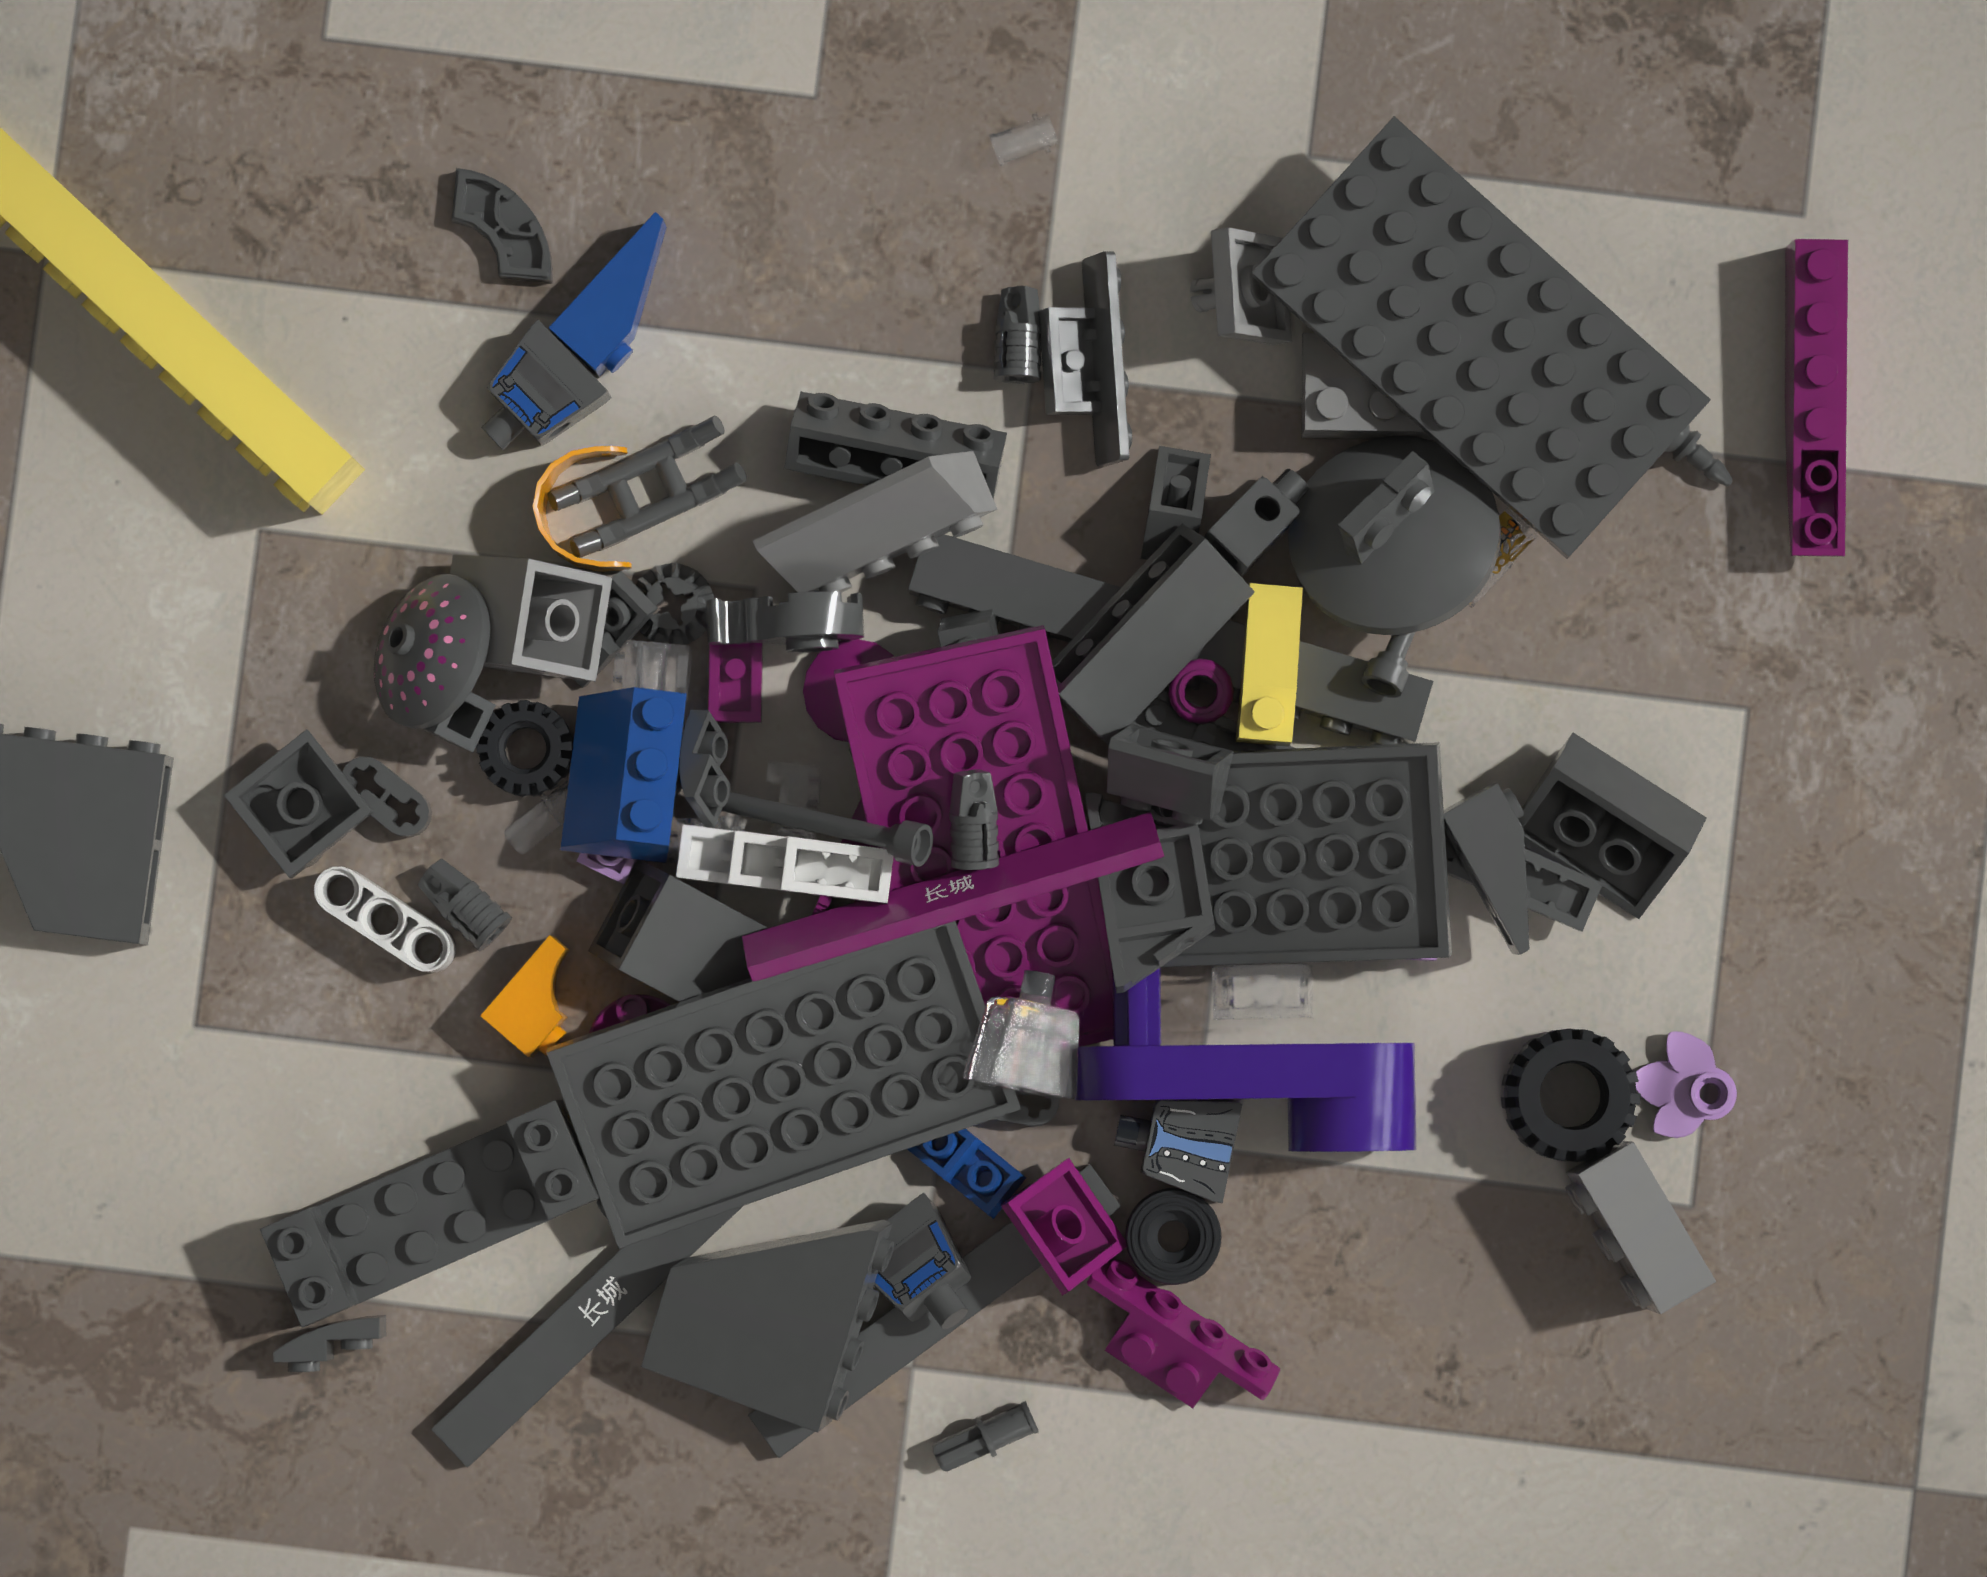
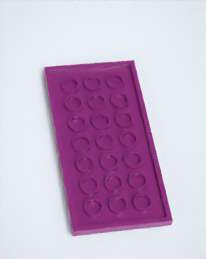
M1044 625L834 670L867 822L892 827L896 823L901 824L903 821L909 820L929 825L933 833L931 853L922 866L917 867L899 863L893 857L889 892L962 870L951 867L952 852L950 851L951 822L949 820L953 775L956 772L981 769L991 773L998 811L997 840L999 841V850L997 852L999 858L1088 831ZM1098 878L956 921L989 1018H991L990 1014L997 1003L993 1013L997 1011L999 1014L1000 1011L1007 1019L1002 1005L1007 1004L1039 1012L1030 1024L1039 1020V1023H1044V1028L1042 1029H1046L1045 1013L1032 1008L1030 1005L1050 1013H1066L1063 1015L1046 1014V1031L1070 1038L1075 1043L1047 1033L1046 1044L1048 1045H1046L1045 1054L1113 1040V969ZM1024 971L1043 976L1040 997L1021 992ZM1000 1016L999 1019L1007 1025V1022H1005L1004 1018ZM990 1019L993 1027L1001 1029V1036L998 1040L999 1046L1001 1037L1002 1041H1007V1045L1003 1046L1001 1043L1000 1048L1001 1052H1005V1057H1003L1005 1061L1009 1039L1008 1032L1005 1027L1003 1029L1002 1024ZM994 1029L995 1035H999L1000 1030ZM1036 1031L1030 1032L1029 1035L1026 1034L1020 1040L1019 1046L1023 1045L1024 1047L1026 1038L1035 1040V1043H1037L1040 1033ZM1045 1032L1042 1033L1040 1042L1043 1044ZM1018 1049L1017 1057L1019 1055L1023 1057L1024 1055V1059L1029 1058V1056L1024 1054V1050L1019 1051ZM1035 1049L1032 1050V1054H1031L1030 1057H1034V1056H1035V1052H1036ZM1042 1050L1037 1051L1036 1056L1043 1055V1052H1040Z

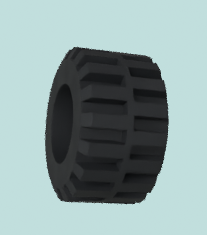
M1585 1029L1552 1030L1542 1033L1541 1036L1523 1045L1524 1048L1518 1054H1514L1508 1063L1510 1068L1508 1073L1504 1074L1501 1086H1504V1097H1501L1502 1108L1506 1110L1508 1117L1505 1120L1510 1129L1514 1130L1519 1136L1518 1140L1541 1156L1571 1162L1588 1161V1159L1593 1157H1601L1609 1153L1611 1147L1619 1145L1626 1138L1624 1134L1627 1129L1633 1127L1637 1116L1634 1115L1636 1105H1640L1641 1093L1636 1091L1635 1082H1639L1636 1070H1631L1628 1064L1630 1059L1625 1052L1619 1051L1614 1046L1615 1042L1607 1037H1601L1594 1034L1593 1031ZM1567 1063L1578 1064L1591 1071L1600 1089V1102L1593 1117L1586 1123L1574 1127H1565L1553 1122L1543 1111L1540 1102V1088L1547 1073L1553 1068Z

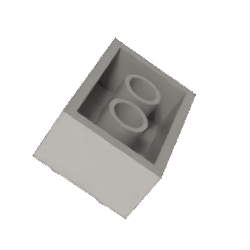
M1622 1141L1619 1145L1611 1147L1609 1153L1601 1157L1590 1158L1588 1161H1584L1566 1172L1572 1184L1565 1187L1567 1194L1581 1215L1585 1213L1587 1216L1591 1215L1599 1229L1593 1232L1592 1235L1608 1261L1612 1259L1615 1263L1618 1261L1626 1273L1619 1281L1635 1307L1639 1305L1642 1309L1646 1308L1647 1310L1662 1314L1716 1282L1634 1142Z

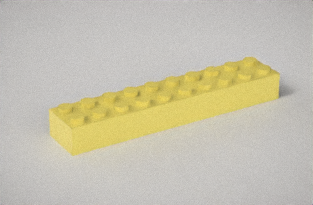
M0 128V228L6 222L11 225L4 233L37 263L46 257L49 262L43 267V270L75 299L83 292L87 299L81 305L110 332L115 334L120 328L124 330L126 334L119 341L151 370L159 363L164 370L158 378L188 405H191L196 399L203 404L196 413L219 435L229 441L235 434L241 440L235 450L265 477L273 470L280 477L273 485L296 507L305 512L312 506L323 515L365 469Z

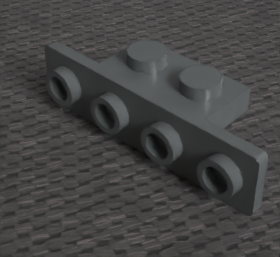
M1103 251L1082 260L1085 308L1048 307L1039 311L1046 415H1092L1095 463L1097 466H1109L1128 460L1129 449L1132 444V430L1127 422L1126 411L1129 381L1123 368L1122 354L1125 327L1120 319L1118 296L1121 289V273L1116 266L1115 252Z

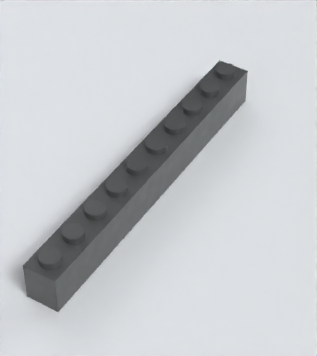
M944 534L936 538L939 544L938 548L918 556L908 591L910 595L918 597L916 606L933 612L946 614L948 606L967 611L968 613L993 609L996 625L1000 621L1019 627L1018 630L1044 625L1047 640L1050 636L1070 643L1121 587ZM1228 620L1192 660L1198 658L1213 660L1224 667L1231 677L1234 688L1232 701L1239 703L1246 625ZM1302 641L1299 642L1294 720H1299L1301 712L1322 718L1319 727L1332 732L1350 735L1352 728L1372 733L1370 742L1376 745L1412 744L1416 742L1434 681L1409 674L1401 696L1396 698L1386 697L1373 692L1362 683V677L1368 661ZM1201 675L1193 676L1186 685V688L1194 690L1199 689L1200 682L1217 687V684L1210 678Z

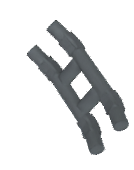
M714 415L642 452L548 492L550 506L554 511H559L576 503L579 504L592 499L608 490L621 519H616L595 528L593 531L570 539L569 544L573 555L577 558H582L617 545L629 537L670 518L712 501L727 493L728 490L745 482L747 477L744 469L739 463H735L687 487L675 461L676 458H681L723 435L725 430L721 420ZM656 468L668 497L640 509L627 481Z

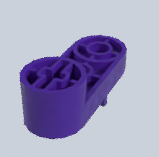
M1160 967L1123 993L1116 992L1113 975L1114 1046L1074 1047V1100L1288 1098V1151L1362 1152L1416 1150L1415 1043L1162 1045Z

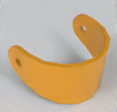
M594 446L570 451L550 463L536 484L532 507L538 530L558 556L577 568L598 572L622 571L632 569L631 562L595 561L577 558L560 548L550 535L546 517L547 494L552 489L558 476L575 462L594 457L626 455V447Z

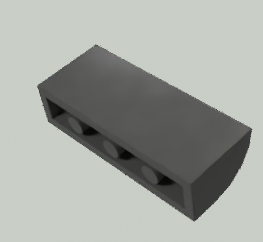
M1181 524L1052 661L1060 702L1089 730L1109 745L1111 738L1131 725L1255 591L1206 538Z

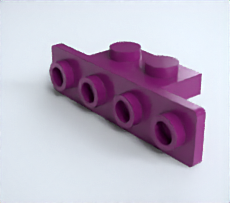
M1112 1258L1090 1275L1086 1282L1090 1288L1128 1312V1315L1112 1336L1104 1351L1192 1409L1218 1373L1229 1378L1261 1400L1266 1399L1280 1373V1368L1272 1363L1262 1351L1249 1348L1228 1334L1218 1322L1205 1319L1184 1305L1172 1292L1160 1289L1138 1275L1136 1270L1124 1261Z

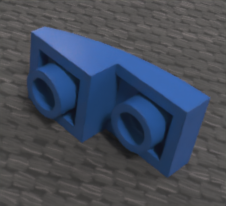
M967 1129L907 1149L993 1219L1002 1209L1001 1204L1009 1199L1027 1178Z

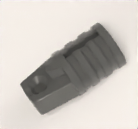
M1015 286L1001 290L997 324L995 326L996 355L994 356V380L1024 384L1035 383L1041 380L1040 307L1038 290L1035 288Z
M981 769L956 772L953 775L949 820L951 822V867L962 870H982L997 867L999 865L997 852L999 850V841L997 840L998 811L991 773Z
M439 859L431 865L418 883L419 888L441 912V916L446 921L452 923V926L457 931H460L467 941L472 942L479 952L488 947L512 920V917L507 912H504L497 902L492 901L490 896L485 891H482L476 882L471 881L443 859Z

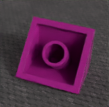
M1067 1158L1001 1204V1207L1062 1296L1127 1247L1126 1240L1070 1158Z

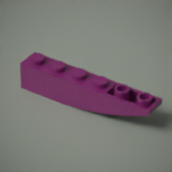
M1795 239L1785 247V440L1791 556H1845L1848 240Z

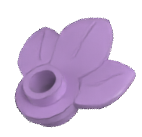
M1669 1032L1666 1041L1667 1061L1653 1062L1636 1071L1639 1082H1635L1636 1091L1641 1093L1640 1096L1648 1103L1659 1107L1653 1123V1132L1666 1137L1680 1138L1688 1136L1704 1120H1716L1727 1115L1736 1102L1737 1090L1733 1079L1725 1071L1716 1068L1710 1046L1688 1033ZM1707 1083L1715 1085L1718 1089V1098L1711 1104L1703 1102L1700 1097V1090Z

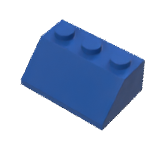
M631 687L579 696L560 850L666 863L671 835L687 693Z

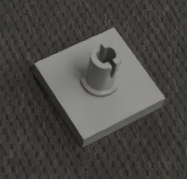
M1229 227L1211 230L1214 277L1194 279L1191 282L1190 292L1203 291L1204 294L1191 297L1192 305L1196 311L1205 312L1216 308L1218 336L1273 345L1292 342L1290 310L1251 276L1257 266L1283 238Z

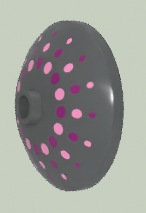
M451 574L433 576L407 592L388 616L377 643L373 671L375 688L381 707L388 717L396 723L413 729H425L435 726L450 717L463 704L474 688L484 666L488 651L490 617L486 601L480 590L473 583Z

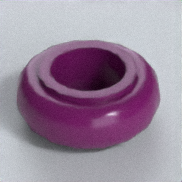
M1201 658L1191 660L1169 683L1168 687L1169 701L1179 717L1195 724L1215 722L1222 717L1232 704L1234 693L1231 677L1224 667L1213 660ZM1193 676H1207L1217 684L1216 698L1208 707L1194 706L1185 699L1186 685Z

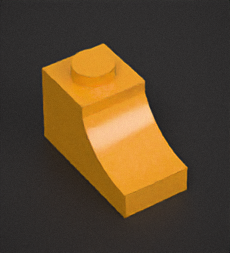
M551 935L547 937L481 1014V1017L527 1057L532 1058L539 1051L547 1056V1048L558 1045L567 1033L560 1027L568 1017L559 1010L555 988L559 968L570 949Z

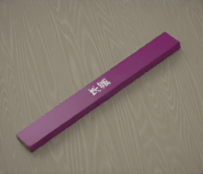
M1149 812L999 858V865L994 868L959 870L890 891L888 904L860 900L742 936L747 968L753 982L1165 857L1152 814Z

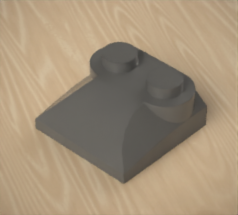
M308 729L224 794L225 798L289 878H294L302 870L318 862L327 850L373 813V810Z

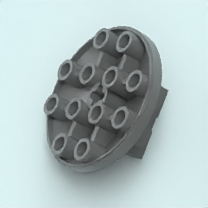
M1392 436L1365 441L1340 452L1328 460L1306 483L1309 490L1295 504L1301 513L1289 526L1288 542L1292 565L1300 585L1310 600L1323 613L1342 625L1358 631L1380 635H1400L1425 630L1450 619L1463 610L1487 583L1495 567L1501 543L1500 517L1493 493L1437 442L1408 436Z

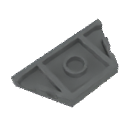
M1094 792L1085 793L1091 830L1151 812L1165 856L1098 877L1115 988L1117 993H1123L1215 930L1198 824H1190L1172 817L1160 816L1153 809L1150 811L1137 810L1104 800L1101 794Z

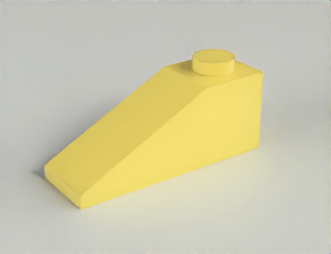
M1250 583L1249 586L1255 592L1248 599L1236 742L1289 746L1293 738L1303 588Z

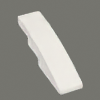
M683 824L676 878L888 904L894 856L888 854L887 849Z

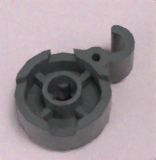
M839 591L788 593V602H780L776 606H773V597L771 596L747 598L740 601H721V599L706 601L708 644H786L787 652H821L839 649L838 642L864 638L863 596L861 593L851 594V596L847 597V602H842V595Z

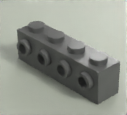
M801 391L790 427L784 469L868 486L928 456L974 451L994 500L1007 432L992 430L988 426L981 424L967 425L942 420L931 414L917 415L892 410L876 403L862 404L837 399L827 393L812 394Z

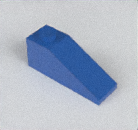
M656 212L549 327L551 333L598 377L607 369L611 373L616 372L633 353V349L629 345L635 339L667 229L664 219Z

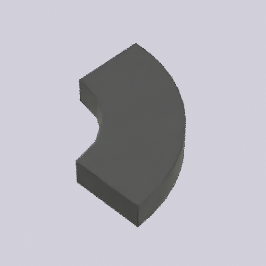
M456 168L451 219L453 223L473 228L489 241L497 255L500 279L552 283L553 266L549 244L540 223L528 205L514 191L498 180L479 172Z

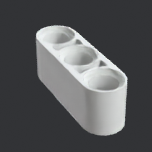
M331 867L324 870L318 876L314 885V895L318 904L325 911L406 964L422 972H439L446 969L452 963L456 954V944L452 935L446 929L368 878L345 867ZM346 876L353 883L354 895L347 904L337 906L329 897V887L336 878ZM391 905L398 914V924L391 933L381 935L375 930L372 917L379 907ZM435 934L443 944V951L437 961L426 964L419 959L416 953V946L424 935Z

